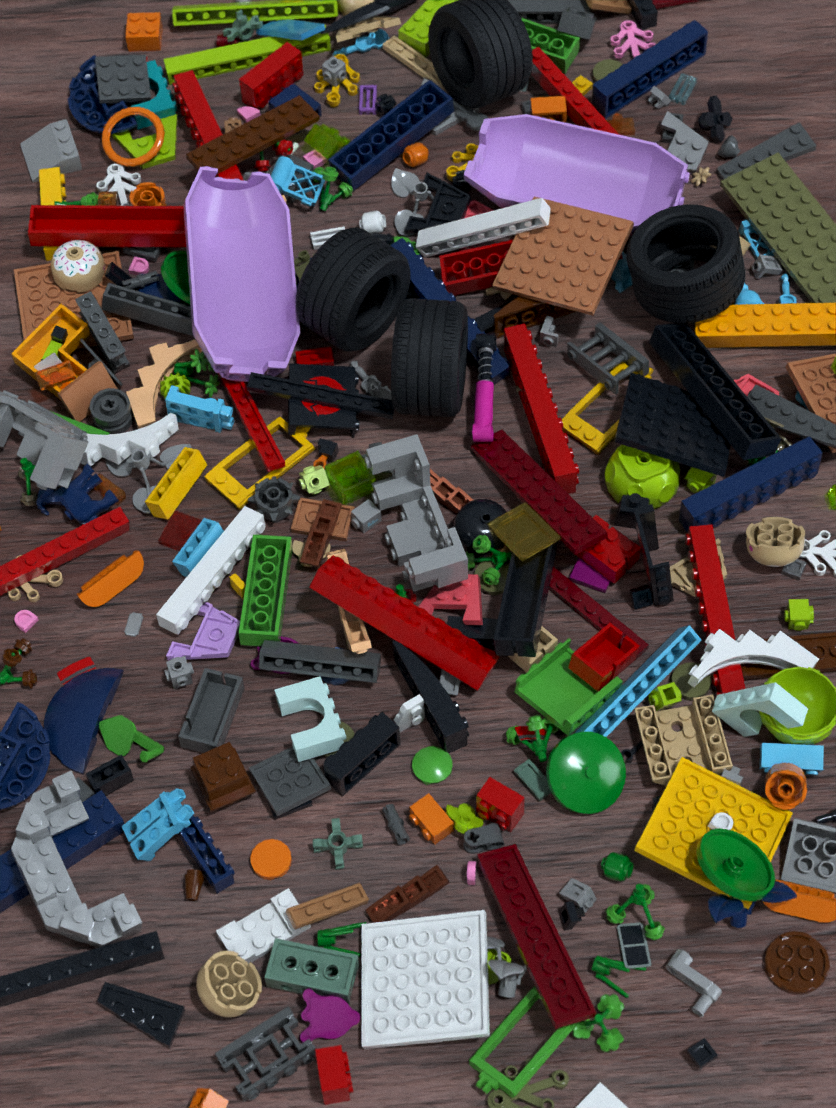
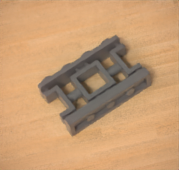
M92 292L76 298L75 301L81 310L79 314L83 321L88 324L92 337L113 373L115 374L130 366L124 355L126 351Z
M289 1006L215 1053L217 1061L223 1067L225 1073L235 1067L244 1080L236 1086L244 1102L248 1099L249 1101L254 1100L260 1095L262 1090L274 1087L279 1082V1079L285 1075L286 1077L291 1076L297 1071L299 1066L302 1064L307 1065L315 1059L316 1047L312 1044L311 1040L308 1039L300 1044L291 1031L299 1026ZM283 1028L288 1038L278 1043L273 1034ZM272 1043L280 1058L263 1068L254 1054ZM294 1045L299 1054L288 1060L284 1050ZM247 1051L252 1061L241 1067L236 1058ZM257 1068L262 1078L251 1084L246 1074Z

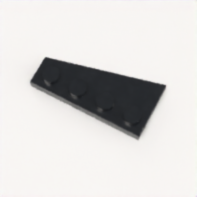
M107 982L104 983L97 1000L100 1006L169 1049L185 1012V1006Z

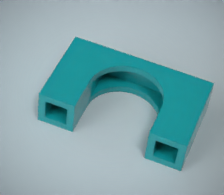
M155 60L147 62L149 87L158 94L150 101L131 107L149 109L160 120L176 115L175 111H178L176 102L171 100L173 96L171 90H167L166 78H162L163 71L161 66H157ZM133 115L138 124L137 129L153 125L148 118L141 115Z

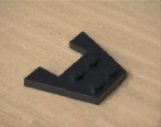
M426 172L423 182L427 184L428 191L436 193L426 219L414 216L409 217L405 232L406 234L418 233L419 230L464 219L471 196Z

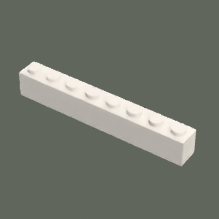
M543 198L419 230L416 248L424 257H429L545 227L549 224L551 208Z
M246 506L243 507L156 614L159 626L177 635L188 626L191 618L198 614L203 603L209 600L212 592L221 585L224 577L232 571L236 562L241 560L245 551L251 547L253 535L263 533L266 527L263 514Z

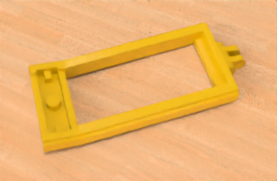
M621 362L609 373L615 376L629 367V365ZM649 368V373L644 377L652 379L650 375L654 370ZM601 382L585 395L562 419V430L591 449L595 454H599L616 436L619 423L618 420L603 434L578 417L606 389Z
M280 416L267 425L271 435L280 428L288 433V423ZM296 427V434L291 435L303 447L285 460V467L270 471L256 483L259 484L266 478L271 480L273 476H276L278 479L315 450L313 444L306 439L308 436L307 432L310 430L309 427ZM251 438L204 476L210 484L239 510L248 503L249 497L255 495L256 486L254 484L249 489H246L226 470L255 448Z

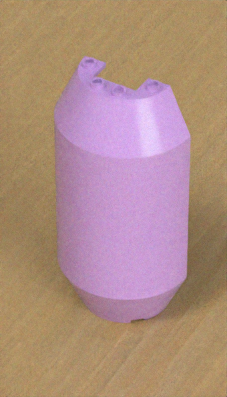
M523 114L484 119L479 132V146L474 160L468 161L464 172V179L501 208L531 201L535 196L631 220L634 223L629 235L631 237L637 227L653 214L669 207L683 205L685 197H682L685 183L689 181L690 173L687 172L688 165L654 142Z
M204 166L199 168L183 206L193 336L215 373H219L222 378L249 382L251 372L276 376L287 368L300 335V323L295 303L297 289L289 208L270 174L260 171L252 172L247 181L224 179L222 177L215 178L218 168Z

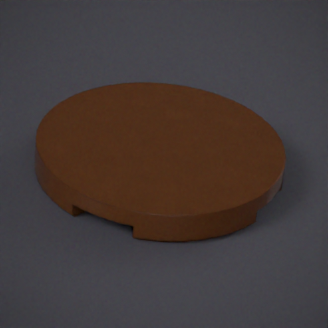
M798 931L786 932L776 938L768 946L764 963L766 973L772 983L782 991L795 995L808 994L818 989L824 983L830 967L829 956L825 947L811 935Z

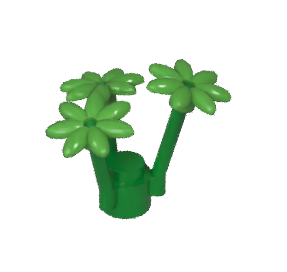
M195 349V355H190L192 361L177 362L174 366V373L176 375L179 372L181 376L185 375L190 382L204 385L207 388L205 394L209 393L211 398L213 393H217L216 387L220 384L217 381L218 375L214 377L210 375L209 381L206 382L189 377L193 373V367H196L197 373H199L201 369L206 371L205 365H209V371L215 372L207 358H204V353H200L198 349Z

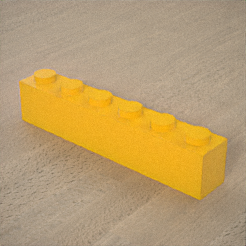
M60 167L39 169L41 205H54L55 201H66L64 200V197H67L66 188L63 187V184H66L65 175L61 174ZM43 246L46 261H51L54 252L60 246Z

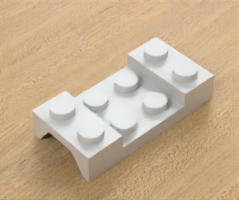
M288 888L271 898V902L238 922L233 920L216 930V933L227 951L239 953L238 956L247 963H252L272 951L275 938L289 941L311 928V925L309 924L294 930L285 912L287 908L298 905V902Z

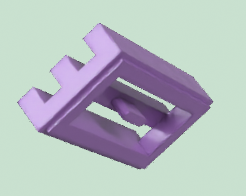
M360 85L359 115H363V112H366V115H369V112H373V115H376L377 85ZM364 89H367L366 108H363ZM370 89H373V107H370Z

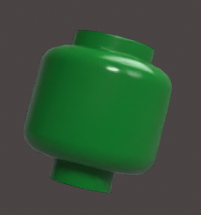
M616 852L609 853L607 857L603 858L601 863V869H603L605 877L619 882L630 878L634 868L629 856Z

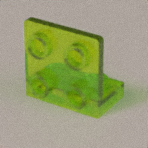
M316 123L304 140L326 159L331 158L339 146L345 147L351 142L347 137H341L339 135L340 132L334 127L330 128L325 124L319 125Z

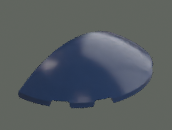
M94 55L80 66V72L76 78H72L69 85L70 98H68V105L74 118L83 127L102 133L108 120L118 111L128 107L124 101L100 104L95 64L96 55ZM130 115L118 121L112 128L111 133L124 132L137 127L138 124L134 117Z
M100 668L84 672L72 678L61 687L50 701L44 719V728L50 741L49 749L68 769L84 775L97 742L96 735L99 730V722L103 720L108 705L112 704L124 670Z
M17 702L0 732V810L13 807L30 797L44 780L50 763V741L47 731L38 721L37 715L20 702Z

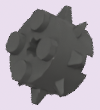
M273 476L271 480L266 478L259 484H255V495L249 497L248 502L256 504L257 512L263 514L266 520L278 523L289 516V514H293L294 502L300 500V496L292 493L291 487L293 482L288 483L281 478L277 480L276 476Z

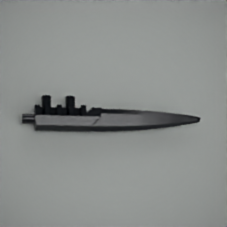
M374 0V2L333 22L320 34L334 32L382 14H389L417 0Z

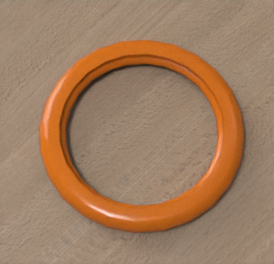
M142 107L122 109L115 113L105 124L102 132V147L105 154L119 165L132 167L143 165L153 159L160 151L164 142V126L160 118L149 109ZM141 115L148 118L156 129V140L153 147L146 154L138 158L132 159L119 156L110 144L112 128L118 121L127 116Z

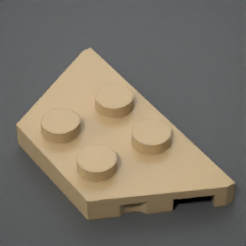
M718 538L716 539V545L724 580L727 578V572L724 566L721 542ZM687 556L670 566L671 582L673 587L696 597V581L692 579L691 575L693 565L692 562H689Z

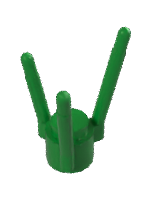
M367 922L318 930V946L356 954L358 957H361V953L333 947L332 944H336L337 935L353 933V929L362 927V924H367Z
M599 955L596 956L592 966V971L596 973L595 978L604 981L625 998H628L629 995L604 975H609L612 968L624 972H629L630 969L646 971V967L629 969L625 967L624 962Z

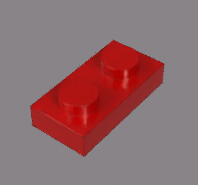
M331 347L295 351L297 364L334 366Z

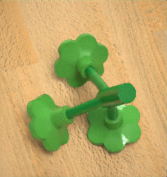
M604 994L600 998L601 1002L597 1005L598 1010L602 1014H596L595 1020L590 1021V1019L579 1022L572 1031L575 1038L579 1039L582 1037L587 1039L590 1037V1032L593 1030L594 1025L597 1024L603 1031L601 1037L597 1039V1044L603 1052H607L609 1050H617L624 1037L617 1028L608 1030L604 1025V1018L618 1019L621 1016V1011L624 1009V1004L619 1001V997L616 994L610 996Z

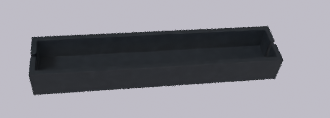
M522 503L493 639L496 655L514 656V653H517L518 656L536 657L559 540L524 503Z

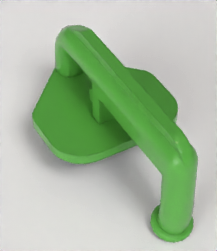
M122 715L99 722V728L107 748L117 755H127L133 741L149 750L140 753V760L143 763L164 752V747L136 730L134 723Z

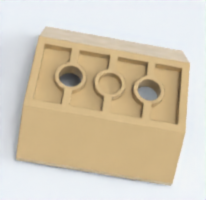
M713 695L693 698V703L690 706L656 711L654 705L634 708L652 782L667 786L681 757L717 775H721L724 769L730 770L733 768L720 718L712 712L715 704ZM673 725H680L682 730L676 732L671 727Z

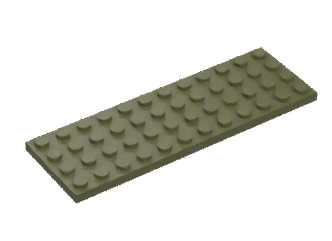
M779 152L720 182L722 189L750 222L751 226L810 302L836 303V224Z

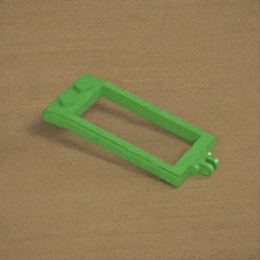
M535 986L469 1060L471 1067L480 1073V1079L477 1081L476 1086L479 1089L483 1088L482 1091L486 1094L492 1089L498 1090L500 1088L514 1098L579 1023L558 1028L513 1081L487 1063L485 1059L538 999H541Z

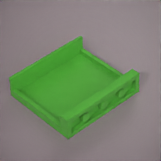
M570 638L564 643L560 642L553 652L545 654L538 664H533L525 675L521 674L515 682V693L566 735H570L587 721L621 687L623 680L616 676L598 692L571 671L568 666L574 651L569 648Z

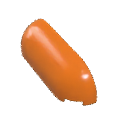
M135 550L128 557L122 555L81 586L82 592L77 593L79 599L88 606L98 607L108 602L137 580L144 567V560L140 551Z
M775 880L790 887L796 893L797 898L776 903L763 901L769 909L778 913L822 923L836 920V898H834L835 894L829 891Z

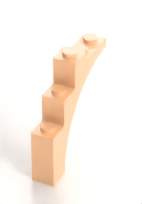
M195 339L168 348L167 343L149 347L154 365L137 369L142 387L126 391L138 429L156 422V404L160 394V381H164V376L169 377L170 373H174V366L177 362L191 361L190 355H195V349H198L200 353L203 352Z
M345 549L326 552L327 560L334 555L342 558L344 562L349 564ZM338 605L348 650L356 652V654L367 652V649L372 647L363 620Z

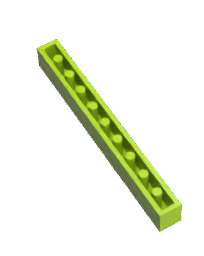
M270 0L173 6L172 8L174 26L233 23L237 19L235 13L239 10L243 11V16H247V21L251 20L255 15L259 16V21L338 17L337 0Z
M318 33L301 41L269 36L164 59L165 71L169 85H172V83H175L173 75L193 70L196 78L200 79L255 67L286 42L300 50L302 57L331 51L330 37L328 33Z

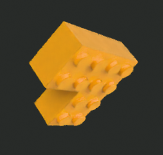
M60 304L11 353L14 363L59 398L57 393L87 370L70 354L82 343L80 341L81 338L85 340L90 335L88 324L63 304ZM57 325L67 329L68 332L64 344L58 349L63 365L44 376L34 366L41 362L52 340L51 334Z

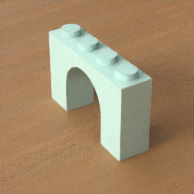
M320 676L275 689L277 704L282 716L303 710H314L324 716L321 723L316 727L291 735L292 746L298 762L338 751L344 743L343 740H346L344 728H339L341 724L339 715L333 712L335 709L333 699L328 698L330 693L327 683L323 684Z
M775 682L719 694L715 699L712 712L742 736L747 737L759 734L762 720L757 711L769 714L789 729L803 726L808 708Z

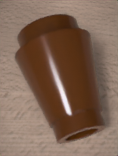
M189 869L184 875L186 900L198 901L205 879L203 871Z

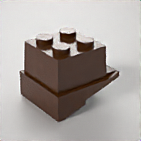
M230 742L192 758L193 766L190 767L192 776L211 812L228 804H234L235 801L256 793L236 749L232 747Z

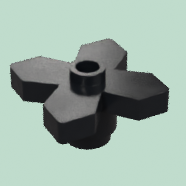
M715 95L709 98L707 102L709 112L702 113L698 119V124L701 129L711 130V138L717 144L723 142L725 137L724 127L730 126L733 118L729 112L722 113L721 101Z

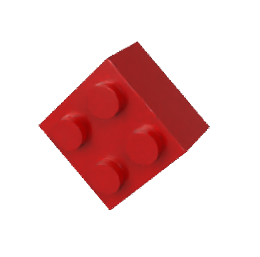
M489 777L476 795V813L483 820L497 823L500 830H507L511 833L524 815L525 797Z
M341 1045L315 1049L324 1105L350 1101L349 1093H353L347 1051L342 1052Z

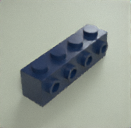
M192 815L189 819L191 824L187 828L184 827L177 834L218 894L235 883L233 878L235 872L230 864L226 865L224 862V855L221 850L215 848L212 844L214 841L208 832L205 833L202 829L203 824L198 816L194 817Z

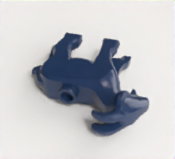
M86 463L82 473L70 481L68 488L61 487L57 490L52 488L44 490L40 488L36 505L44 515H49V512L45 509L47 504L63 505L67 509L64 512L70 520L75 518L80 525H84L98 518L101 512L107 511L110 506L119 500L110 489L105 493V497L102 500H92L88 493L103 481L97 474L91 475L95 471Z

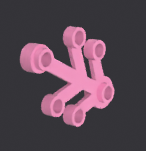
M629 20L621 23V31L617 35H613L610 42L612 46H619L621 40L625 36L628 37L621 47L614 49V57L618 59L624 56L629 47L634 58L640 55L638 47L647 50L656 45L653 42L647 44L635 38L634 34L642 37L644 41L650 42L653 40V32L650 30L644 32L637 28L635 22Z

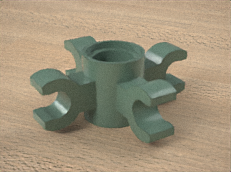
M239 10L235 13L237 19L233 22V28L223 30V36H227L228 42L233 41L237 36H239L240 42L250 41L249 38L253 35V29L263 27V21H259L258 15L253 16L251 20L247 21V16H243V11Z
M340 818L331 819L333 832L329 835L328 839L312 840L314 853L330 850L331 854L335 856L336 869H344L343 855L347 852L348 848H363L362 835L346 837L341 832ZM336 841L342 842L340 846L333 845Z

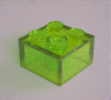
M358 450L325 466L329 484L343 505L373 492L371 483L375 482L376 478L370 468L367 469L365 461Z

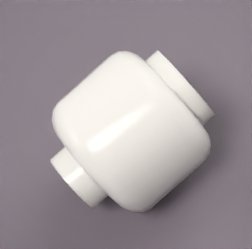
M379 211L366 212L362 215L359 225L361 229L371 234H379L386 228V218Z

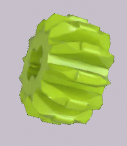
M179 372L176 375L170 373L169 377L164 376V381H160V393L164 399H166L171 385L178 387L180 393L190 395V381L187 380L185 375L181 376Z

